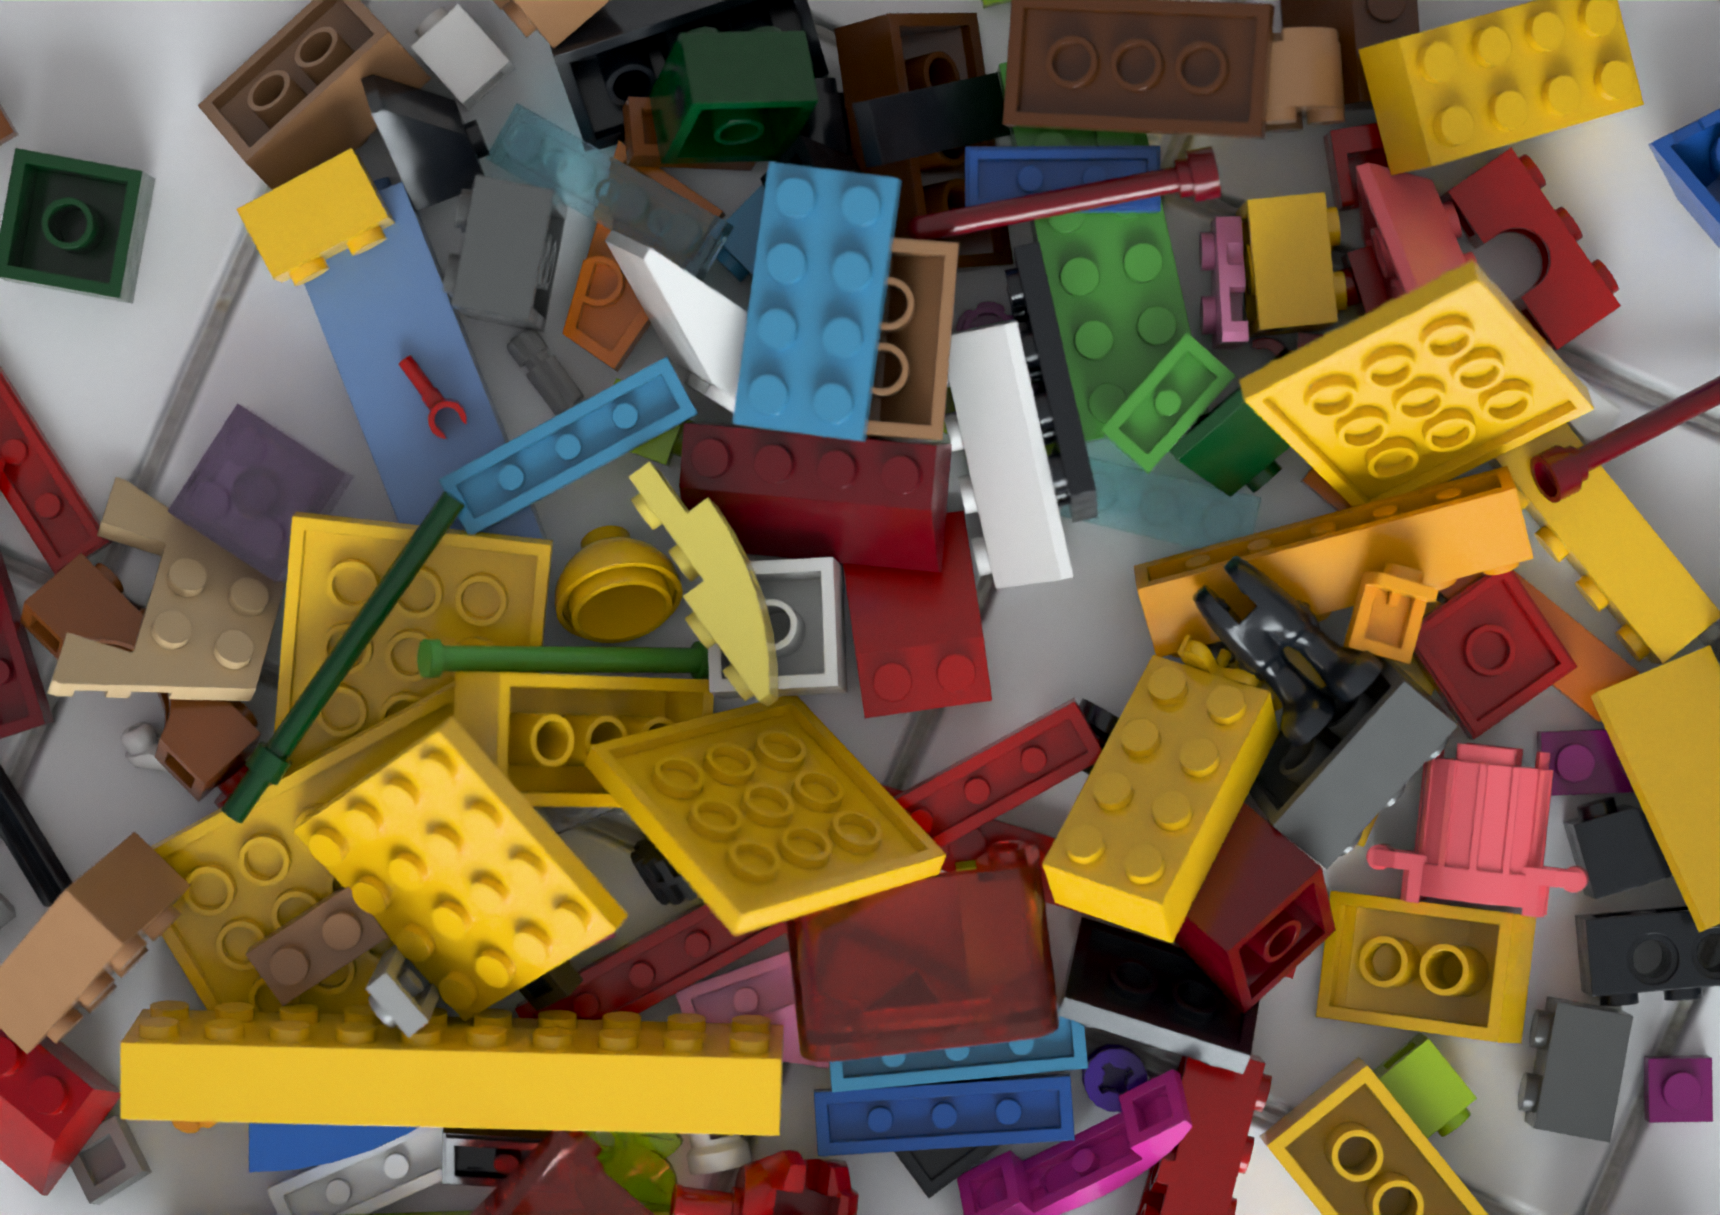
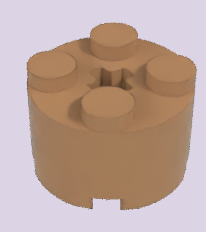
M1326 27L1281 28L1282 33H1273L1266 133L1303 130V118L1306 117L1307 125H1331L1346 122L1342 53L1337 29Z

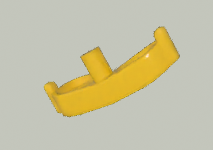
M1189 634L1184 637L1177 651L1185 665L1207 671L1210 675L1213 673L1232 679V682H1239L1261 688L1264 682L1258 680L1254 674L1244 670L1226 668L1232 656L1231 652L1221 649L1215 660L1210 649L1203 643L1192 640Z

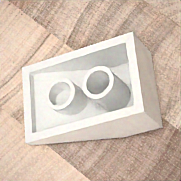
M611 230L605 241L672 361L691 373L684 384L712 402L718 403L734 413L748 312L650 247Z

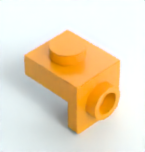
M1386 563L1383 573L1363 572L1343 647L1360 651L1367 650L1381 658L1410 664L1427 602H1436L1439 589L1421 584L1424 572L1393 563Z

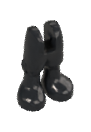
M1234 556L1223 568L1238 585L1239 590L1247 595L1257 606L1244 619H1241L1232 610L1231 606L1207 585L1201 587L1193 595L1192 599L1208 625L1236 656L1239 669L1254 674L1258 680L1266 681L1274 690L1283 706L1280 728L1284 736L1295 747L1302 746L1315 737L1328 724L1335 713L1336 704L1320 686L1308 679L1288 660L1284 648L1290 647L1298 651L1317 671L1331 692L1342 703L1351 701L1366 690L1381 672L1384 662L1377 655L1367 650L1360 651L1346 648L1328 637L1320 630L1318 620L1310 610L1308 603L1294 599L1258 568L1241 557Z

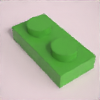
M1187 332L1104 424L1099 432L1148 474L1236 375Z

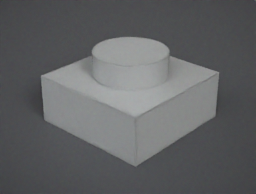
M113 1116L101 1123L70 1164L89 1204L100 1205L152 1173L126 1120L121 1119V1116Z

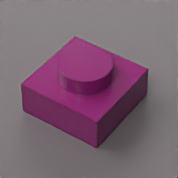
M1707 1055L1644 1056V1120L1649 1123L1713 1122L1712 1058Z

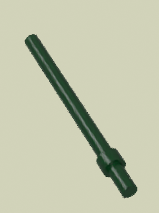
M445 490L442 492L267 743L259 742L245 762L249 768L221 808L222 812L228 817L243 824L270 784H279L292 765L289 756L465 507V504Z

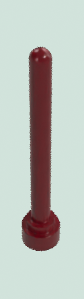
M1212 146L1185 151V158L1173 160V167L916 216L910 220L907 231L911 239L930 241L1177 192L1180 198L1192 196L1194 202L1220 198L1221 187L1217 163Z
M1720 376L1578 449L1573 446L1563 448L1562 446L1555 445L1533 456L1530 461V470L1537 488L1552 503H1557L1579 492L1582 488V482L1586 481L1589 477V471L1720 405Z

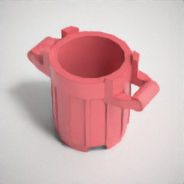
M1458 743L1456 758L1444 757L1443 750L1436 758L1423 764L1414 851L1394 849V847L1387 843L1376 844L1368 850L1366 855L1369 866L1376 870L1386 868L1403 869L1400 900L1405 902L1419 903L1420 900H1427V897L1470 903L1522 907L1521 916L1544 917V915H1547L1550 887L1564 888L1568 892L1577 893L1583 890L1589 882V874L1581 866H1571L1567 869L1544 866L1554 770L1549 769L1550 753L1537 752L1535 767L1522 766L1523 749Z

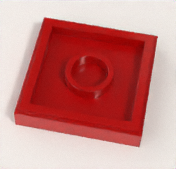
M1513 570L1498 575L1483 574L1423 616L1413 652L1414 659L1468 739L1473 740L1578 667Z

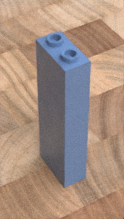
M385 177L373 182L395 221L394 224L383 229L387 238L377 246L361 254L352 256L347 248L325 261L329 266V270L317 278L304 283L397 520L399 523L420 525L444 491L438 481L439 479L504 445L509 440L459 313L451 305L452 297H450V293L443 292L444 275L419 212L415 211L403 182L392 185L389 177ZM412 355L435 388H438L444 398L457 400L466 411V425L460 419L455 409L446 407L436 413L435 422L445 432L447 439L439 438L431 431L428 425V413L430 410L398 365L407 356ZM534 504L482 531L485 533L548 539ZM458 517L449 528L465 530Z

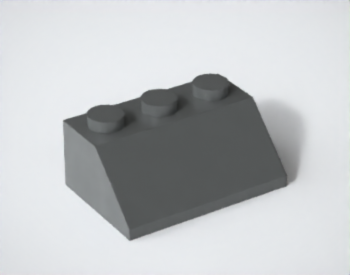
M1379 657L1384 662L1379 675L1366 690L1347 703H1342L1328 686L1323 687L1322 689L1335 701L1336 710L1333 717L1315 737L1299 747H1295L1280 730L1249 791V794L1272 826L1326 869L1338 857L1348 854L1357 845L1365 827L1382 809L1392 806L1401 797L1407 781L1426 761L1436 758L1444 750L1449 741V735L1458 727L1439 703L1392 660Z

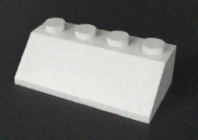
M1011 319L951 333L947 387L951 388L956 412L945 414L944 419L949 441L952 444V452L965 450L970 474L959 476L958 482L965 513L978 512L984 536L972 539L979 575L992 574L996 589L1072 578L1074 575L1018 323L1016 320Z

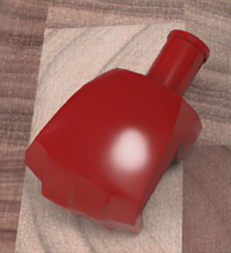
M782 1150L773 1155L742 1165L737 1173L735 1185L730 1192L684 1187L681 1184H675L671 1196L669 1215H857L859 1194L851 1187L846 1161L836 1159L803 1160L798 1151Z

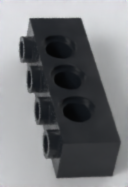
M1687 906L1575 915L1581 991L1591 997L1600 996L1601 1006L1638 1004V993L1663 991L1664 1000L1667 1001L1699 999L1703 997L1702 987L1720 986V963L1711 968H1704L1697 957L1698 946L1705 937L1711 934L1720 935V924L1699 933ZM1654 939L1659 943L1662 950L1661 962L1652 972L1639 973L1633 963L1635 949L1642 942Z

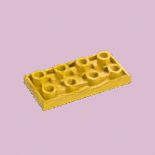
M1708 645L1600 690L1591 696L1699 933L1720 924V665L1711 646Z

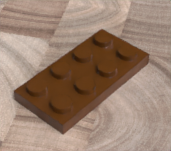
M1011 0L1003 124L1008 127L1265 139L1275 7L1272 4L1189 0Z

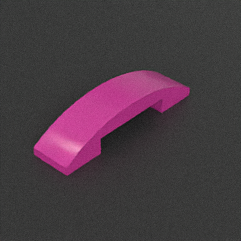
M1173 1068L1119 1095L1122 1112L1074 1135L1075 1140L1062 1141L1024 1161L1009 1150L964 1172L957 1177L964 1215H1060L1092 1202L1138 1177L1167 1155L1192 1128L1180 1074Z

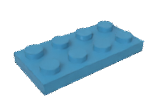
M769 162L733 424L866 442L902 183L899 178Z

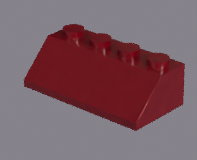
M689 422L684 423L679 490L681 500L689 511L706 498L714 502L736 533L746 554L794 559L834 557L839 563L942 572L952 444L866 437V442L736 424Z

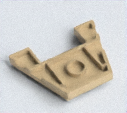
M115 477L97 536L161 557L133 652H128L67 632L48 694L73 697L75 690L104 691L107 698H129L131 692L168 693L169 699L251 701L257 688L285 583L130 482Z

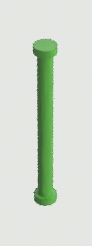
M423 639L419 644L417 653L418 670L423 678H439L442 672L462 671L691 673L694 679H709L708 649L701 641H695L691 648L454 646L443 645L439 639Z

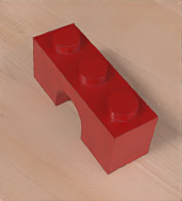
M1509 148L1441 195L1440 199L1443 203L1452 201L1459 217L1461 230L1474 249L1503 233L1519 234L1527 238L1535 246L1540 257L1538 278L1530 289L1511 302L1547 344L1556 351L1621 306L1613 295L1619 291V287L1611 272L1599 259L1591 263L1577 243V241L1583 238L1582 232L1568 211L1562 206L1554 210L1541 191V188L1546 186L1545 178L1534 161L1527 154H1523L1518 158L1514 150Z

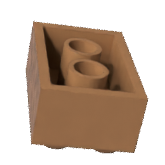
M133 832L66 888L0 966V1029L26 1054L31 1052L46 1037H49L55 1044L61 1041L83 1018V1015L78 1011L81 1006L89 1014L98 1008L117 987L114 984L113 973H117L121 978L124 977L149 951L145 947L148 943L144 938L148 936L154 942L181 915L173 905L191 885L136 832Z

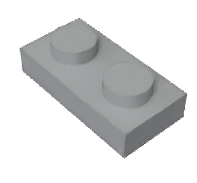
M396 945L392 946L382 955L366 986V989L371 994L368 998L369 1003L376 1015L391 1028L398 1025L408 1038L429 1022L440 997L438 988L434 983L430 984L410 960L402 955Z

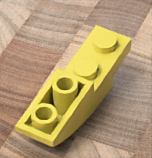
M648 462L629 476V479L640 492L631 501L653 530L663 524L677 544L668 552L689 581L692 582L699 576L704 580L683 596L693 610L691 614L685 617V620L707 649L717 643L729 659L731 664L722 671L743 700L747 701L755 695L759 702L769 707L778 700V662L769 612L754 568L739 538L719 507L709 498H706L689 511L661 471L651 462Z

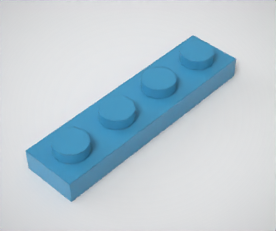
M666 356L442 477L438 481L443 490L449 492L465 504L458 518L467 534H476L697 416L698 413Z
M1060 1003L826 1025L832 1092L1086 1069L1088 1068L1085 1027L1076 1021L1057 1016Z

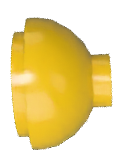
M613 525L596 528L582 538L580 543L581 550L567 562L555 586V610L557 619L562 627L573 635L599 643L626 642L651 633L676 611L683 596L680 576L673 562L653 545L633 539L625 528Z

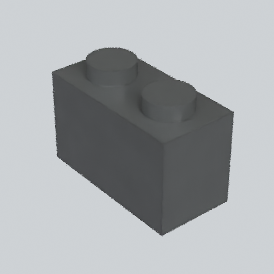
M1547 996L1545 1010L1536 1009L1531 1023L1529 1045L1530 1047L1537 1048L1533 1073L1525 1072L1523 1074L1519 1088L1518 1109L1526 1111L1524 1121L1534 1129L1610 1143L1633 1016L1620 1009Z

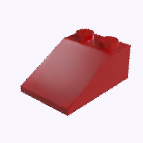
M964 510L946 513L942 572L843 563L865 718L993 701Z

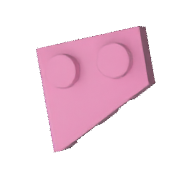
M1241 216L1215 217L1210 222V232H1200V270L1211 271V296H1201L1200 327L1202 335H1212V349H1238L1249 341L1248 321H1243V293H1245L1246 283Z
M796 948L692 984L675 993L682 1013L703 1015L706 1017V1023H732V1018L740 1015L768 1017L771 1019V1024L784 1025L783 1062L829 1068L826 1032Z

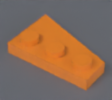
M619 140L612 161L614 166L605 196L601 198L596 219L598 221L588 255L583 260L562 332L568 339L617 372L642 338L651 322L605 241L611 230L650 247L687 272L726 215L721 209L659 167L627 166L626 145Z

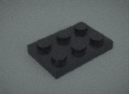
M1082 917L1074 937L1057 1016L1076 1021L1086 1027L1098 1028L1139 1041L1146 1046L1158 1047L1193 1058L1209 1066L1221 1067L1244 1074L1251 1057L1260 1000L1244 1014L1224 995L1182 948Z

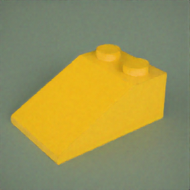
M1331 890L1329 902L1336 931L1324 942L1316 1017L1497 1043L1522 1044L1537 917L1427 902H1405L1396 898Z

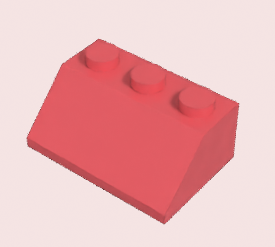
M1369 162L1356 166L1361 238L1365 247L1372 245L1389 301L1398 299L1437 279L1443 273L1456 269L1472 260L1478 265L1472 251L1462 254L1457 241L1458 238L1462 237L1458 214L1452 201L1441 202L1433 180L1409 173L1391 175L1389 168Z

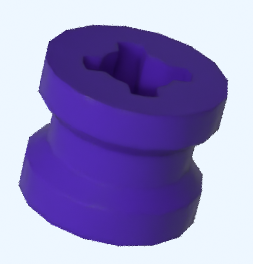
M1107 1043L1095 1048L1087 1056L1088 1068L1082 1069V1082L1088 1097L1097 1107L1109 1112H1122L1119 1095L1147 1082V1072L1141 1059L1131 1048L1121 1044Z

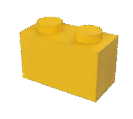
M352 148L236 209L273 279L280 283L291 279L295 286L307 283L328 271L329 266L325 260L347 248L352 256H355L377 246L387 238L383 229L395 223L360 155Z

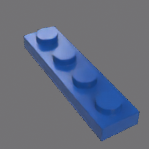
M1070 1073L971 1079L832 1092L831 1088L814 1090L818 1157L1075 1140Z

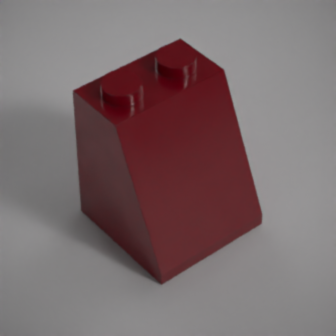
M1243 803L1174 939L1242 1013L1245 1014L1336 931L1322 867L1246 803Z

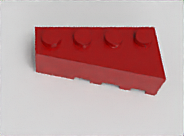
M1251 1054L1244 1074H1240L1221 1067L1209 1066L1202 1061L1181 1055L1177 1072L1181 1077L1192 1128L1167 1155L1149 1168L1136 1215H1235L1237 1198L1232 1196L1238 1173L1245 1174L1254 1146V1137L1248 1135L1253 1112H1263L1272 1082V1076L1263 1073L1266 1063L1260 1056Z

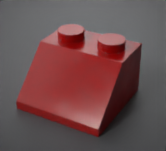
M0 1029V1160L41 1195L48 1196L121 1097V1091L63 1042L59 1041L55 1044L49 1037H46L31 1052L26 1054Z

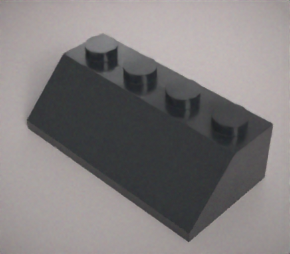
M610 0L555 49L550 45L587 153L616 145L618 140L625 142L623 106L627 98L649 97L680 33H687L701 27L716 28L720 32H749L764 26L778 27L782 31H805L814 79L828 75L829 71L808 1Z

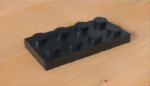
M1035 242L1013 247L1016 268L1004 270L1007 294L1013 319L1017 323L1027 322L1028 330L1019 332L1031 384L1041 383L1042 392L1033 393L1044 445L1055 444L1057 454L1048 455L1047 458L1058 507L1069 505L1072 523L1098 517L1096 486L1040 244Z

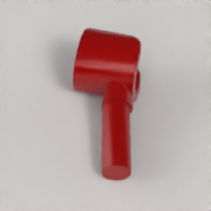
M412 355L407 356L398 364L430 410L428 413V425L437 437L447 439L445 432L435 422V415L442 408L450 407L455 409L460 419L466 425V411L463 405L457 400L444 398L438 388H435Z

